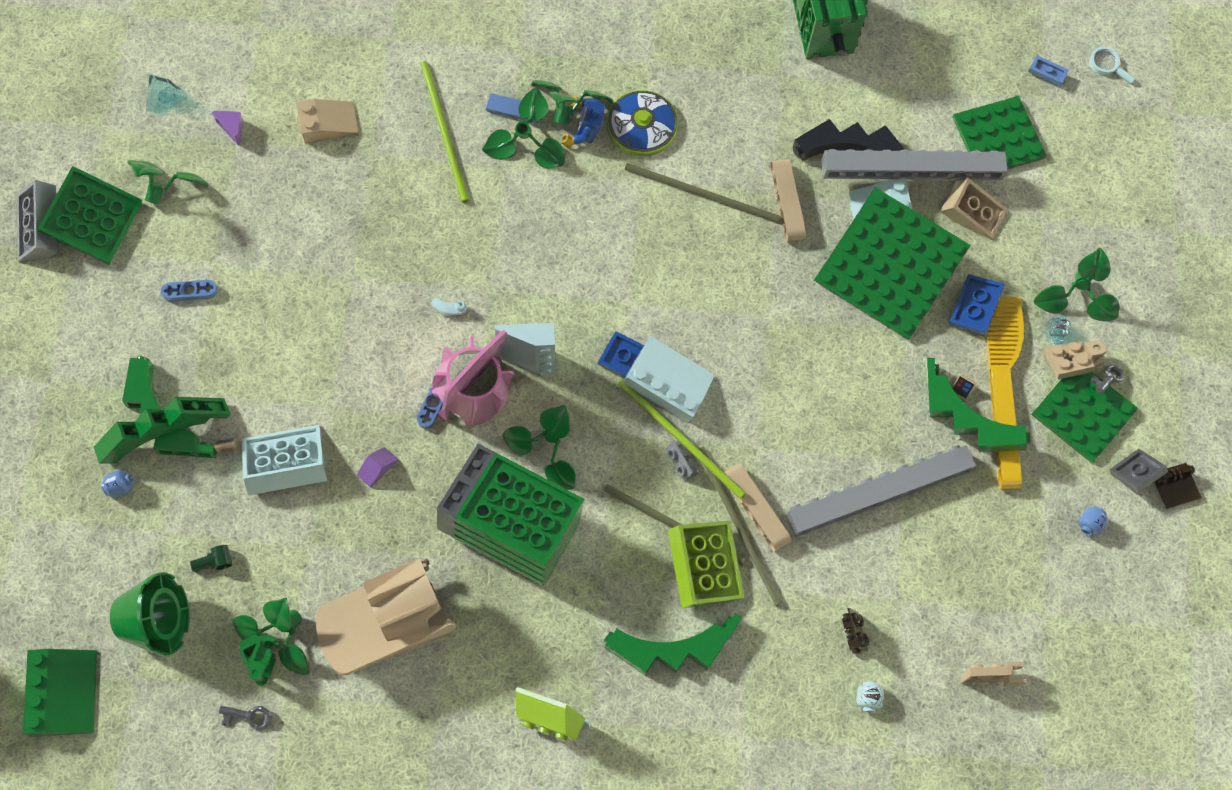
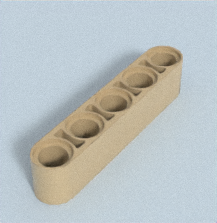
M790 159L771 161L770 169L786 242L805 240L806 230Z
M738 463L723 472L746 493L742 499L738 498V496L736 498L771 550L776 552L791 543L792 539L744 467Z

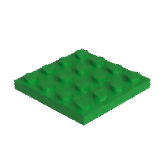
M1019 96L955 113L952 116L968 152L975 150L981 152H1005L1007 169L1042 160L1047 156Z
M72 166L38 227V232L110 265L143 200Z
M1093 372L1061 379L1031 414L1090 463L1097 459L1138 410L1134 404L1110 385L1102 394H1098L1096 392V385L1091 383L1090 380L1094 376L1100 381L1103 380Z

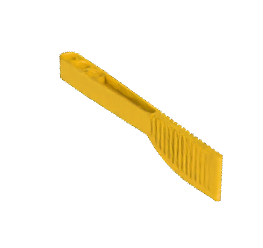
M1000 297L986 334L993 421L1015 426L1016 417L1010 369L1020 354L1024 338L1021 297ZM1019 451L996 452V461L999 462V467H997L998 482H1000L998 483L999 488L1020 489L1022 486Z

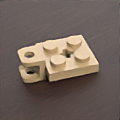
M1078 340L1046 347L1043 353L1057 379H1063L1094 372L1095 367L1104 364L1105 360L1102 356L1106 354L1107 349L1102 341L1099 340L1085 342L1084 346Z
M1007 662L1004 665L992 664L991 667H983V664L971 665V668L966 669L960 675L961 683L1003 681L1004 686H1022L1027 683L1026 679H1014L1013 670L1025 667L1024 662Z

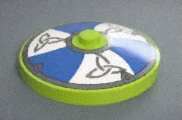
M648 90L628 92L620 96L609 109L607 115L608 134L613 143L626 153L636 156L658 154L667 149L677 135L679 123L677 112L668 99L656 92Z

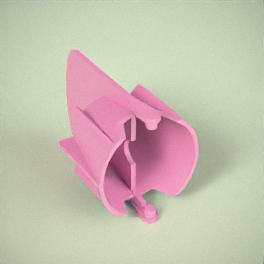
M505 330L501 331L483 349L474 347V336H470L468 348H464L456 353H453L446 346L443 348L441 364L433 374L432 394L435 397H439L443 403L442 409L438 412V415L443 420L447 421L448 416L451 414L450 411L459 415L466 425H476L492 419L502 409L506 402L508 388L513 376V371H503L500 366L502 364L501 352L507 335ZM463 354H477L451 382L449 372L455 357ZM490 365L494 368L497 366V381L489 392L476 397L463 394L477 377H480Z

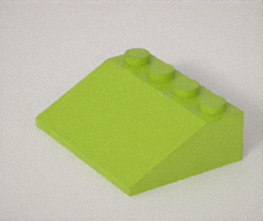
M730 520L678 525L667 530L682 609L745 598Z

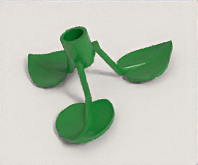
M533 80L531 85L539 84L555 91L549 92L556 99V113L553 122L562 125L568 124L569 117L573 116L574 111L585 96L605 98L613 104V99L600 92L584 90L577 100L571 96L560 94L559 90H562V87L554 83L542 80ZM566 102H576L571 111L570 107L565 105Z
M536 87L523 97L518 108L520 116L523 119L529 120L520 121L516 124V132L513 139L507 130L498 129L491 133L482 148L485 154L496 159L511 157L516 151L513 142L519 136L522 139L530 138L540 147L534 154L535 161L539 166L551 169L564 165L565 153L557 140L546 138L541 145L532 135L529 123L532 122V119L542 120L549 110L547 100Z
M127 160V163L132 166V170L137 177L149 175V185L145 197L147 202L160 204L162 194L166 195L167 189L177 178L202 183L208 187V183L200 176L189 172L177 171L163 189L162 184L154 182V175H163V171L157 165L147 161Z
M1098 248L1079 262L1078 272L1075 274V282H1072L1068 293L1065 292L1063 286L1053 285L1042 290L1035 297L1034 304L1046 312L1060 313L1068 306L1066 297H1069L1073 289L1077 287L1079 290H1088L1093 302L1087 305V313L1091 318L1098 321L1117 319L1120 309L1117 298L1111 294H1101L1096 299L1090 286L1092 279L1103 281L1110 274V262L1103 249Z
M565 404L542 412L540 424L546 431H543L535 438H531L529 429L522 426H513L503 432L502 437L507 446L513 452L520 455L528 454L533 448L531 442H535L545 436L546 441L549 443H555L551 465L545 467L546 478L565 489H574L576 487V473L572 465L563 460L555 462L558 445L561 442L559 439L566 437L570 431V418Z
M287 598L272 600L264 604V616L271 624L262 629H258L256 620L250 616L240 615L233 619L234 628L242 640L254 635L260 636L259 633L273 627H277L284 633L289 632L283 644L284 648L278 651L281 663L294 673L302 675L310 673L303 650L294 644L288 645L292 635L296 632L294 628L302 622V617L298 611L289 609Z

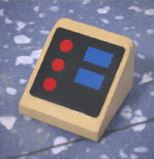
M960 374L952 388L963 402H966L977 383Z
M236 438L219 440L214 445L219 455L237 452L238 450Z

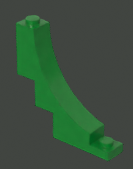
M143 356L130 358L122 399L127 408H141L139 416L146 409H161L153 387L154 366L150 359ZM184 428L155 438L153 449L157 454L204 458L217 457V451L213 444L208 442H201L199 444L200 439L197 435Z
M927 358L930 418L953 417L954 435L978 434L979 452L1024 451L1027 449V444H1030V432H1026V426L1002 424L987 419L973 411L954 392L947 376L940 375L939 364H935V358Z
M175 397L164 409H146L135 422H116L95 444L94 450L99 464L117 463L129 452L154 438L182 428L205 424L210 418H227L231 414L225 398Z
M737 613L733 617L728 616L722 625L725 629L715 623L695 636L673 642L646 641L628 635L616 628L614 633L610 631L604 640L606 642L605 649L644 676L655 660H658L677 673L685 659L689 657L708 670L741 621L742 616Z

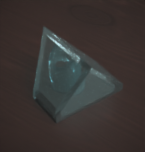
M153 74L149 75L146 110L164 114L165 111L189 97L186 92L168 78Z

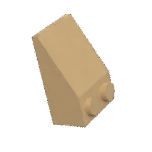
M323 99L296 102L305 144L359 134L353 102Z
M969 178L954 183L941 209V212L952 221L990 239L994 238L1007 211L1006 207Z

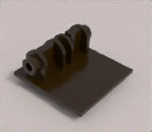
M1187 463L1167 468L1168 472L1154 482L1166 509L1202 498L1192 477V474L1195 473L1193 465L1190 466Z
M847 608L848 613L843 614L842 618L844 629H847L845 633L854 632V634L846 636L847 639L854 638L847 640L849 650L853 654L860 653V649L867 652V646L870 644L867 634L863 633V617L855 610Z

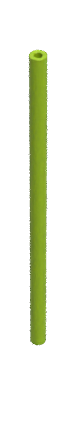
M423 61L420 63L459 195L462 203L468 202L469 199L427 61Z
M624 379L619 381L618 385L736 496L742 499L746 495L741 488L638 392L623 384Z

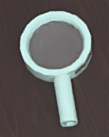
M1099 47L1091 54L1089 64L1096 73L1100 75L1116 73L1130 84L1135 80L1133 76L1119 67L1120 57L1114 49Z

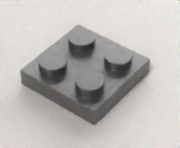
M1137 449L1110 469L1112 476L1138 493L1168 472L1166 465L1141 449Z

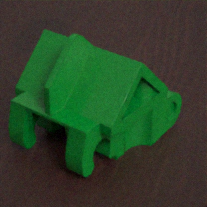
M254 635L239 643V650L246 667L250 668L249 677L255 680L257 685L263 686L267 683L277 660L275 658L276 655L269 648L271 646L279 648L280 644L272 636Z

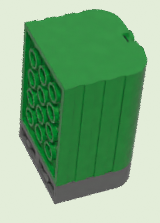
M478 443L437 507V530L543 586L576 532L581 519L584 498Z

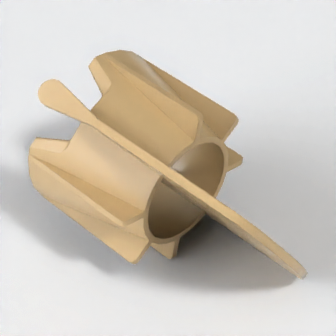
M418 558L369 579L363 583V588L330 601L318 609L316 632L319 645L326 660L335 672L342 676L349 675L392 655L395 657L403 655L455 630V623L451 622V619L446 618L434 587L427 577L426 572L429 570L430 564L428 559Z

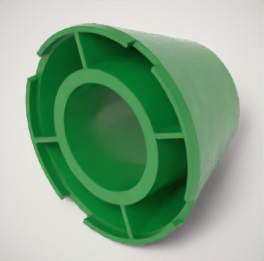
M166 572L155 573L114 600L110 609V625L114 635L119 640L161 656L172 655L182 647L184 633H187L189 630L190 611L184 588L175 582L173 575Z

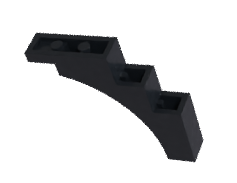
M830 119L796 138L792 147L794 154L800 157L802 161L830 149H836L837 151L849 149L855 151L868 149L873 151L905 150L886 125L868 135L858 122L840 132Z

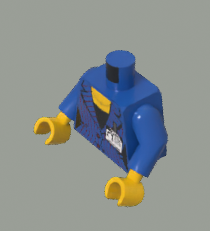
M594 98L582 99L576 108L578 110L582 108L576 135L573 138L568 134L562 136L565 141L561 143L565 147L571 148L574 143H593L601 128L605 105L601 104L599 100Z

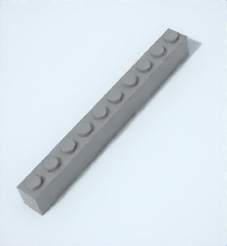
M836 149L824 151L821 159L823 179L906 178L909 180H963L969 178L971 180H1003L1008 172L1005 152L873 151L870 149L864 151H855L853 149L837 151Z
M957 445L950 448L949 452L944 454L938 452L933 454L930 459H919L914 462V465L909 467L903 465L898 467L895 472H884L879 475V478L874 480L868 478L863 480L860 485H849L843 489L844 491L839 493L833 491L826 494V497L820 500L819 498L811 499L804 506H801V504L795 505L790 508L787 518L795 537L969 473L976 467V464L967 446L960 447Z

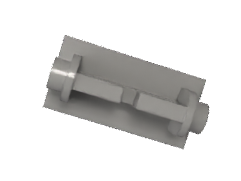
M673 440L666 448L667 455L675 465L677 473L685 482L690 476L694 477L699 474L697 471L698 467L692 458L685 459V457L690 455L688 450L679 441Z

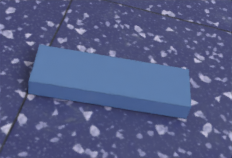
M493 93L490 94L486 106L487 112L520 120H529L523 119L519 114L518 108L521 100ZM532 119L533 123L538 124L539 121Z

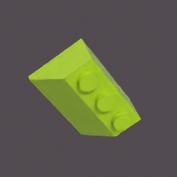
M518 687L516 688V717L523 721L522 725L531 730L534 727L539 728V732L548 736L553 733L557 739L564 742L567 739L576 741L585 721L582 715L565 703Z

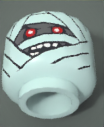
M863 682V685L858 687L857 705L863 708V712L875 713L876 709L883 707L884 690L879 686V683Z

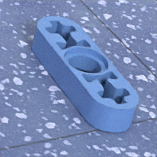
M212 280L171 282L164 284L161 288L162 296L166 301L170 302L210 299L218 293V288ZM207 286H211L212 289L207 293L204 289H207ZM193 287L195 291L191 295H187L184 293L186 288ZM169 289H173L174 292L169 296L166 292H169Z
M432 387L417 415V423L423 429L431 428L434 425L438 412L443 406L440 398L432 394ZM435 398L439 400L440 404L437 407H431L428 404L429 401ZM425 408H427L431 412L429 415L430 422L426 421V423H423L421 417H426L428 411Z

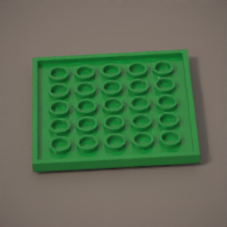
M875 187L814 281L909 340L971 245Z

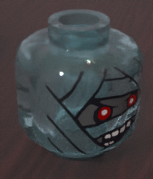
M1053 316L1052 319L1047 321L1045 336L1053 344L1060 345L1070 339L1071 322L1066 317Z

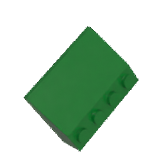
M27 650L23 734L29 737L94 733L97 650Z

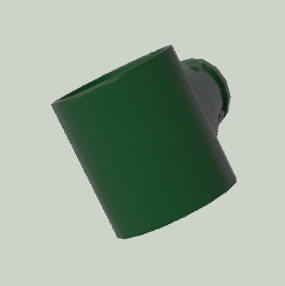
M228 545L215 546L210 549V553H207V556L190 561L193 572L209 567L215 568V570H222L233 565Z

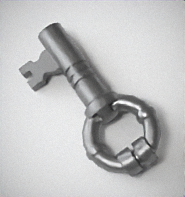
M1107 365L1104 369L1105 379L1100 381L1094 376L1090 382L1096 385V392L1102 394L1111 383L1124 381L1123 369L1119 368L1118 365Z
M222 705L219 708V714H223L224 717L221 723L223 726L225 723L227 724L226 726H230L232 716L246 719L255 730H263L270 726L273 716L263 706H256L249 711ZM257 711L265 713L264 719L266 720H263L262 725L253 722L254 713Z

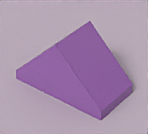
M213 111L212 115L215 122L239 145L241 143L244 121L241 112Z
M385 447L367 456L357 476L371 488L398 459Z

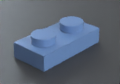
M1036 55L1028 72L1061 87L1069 69Z

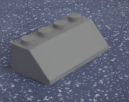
M34 180L17 194L18 262L49 259L59 250L57 240L38 232V227L57 195L56 185Z

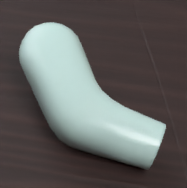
M436 297L431 302V306L444 316L461 315L467 310V306L463 301L445 303Z

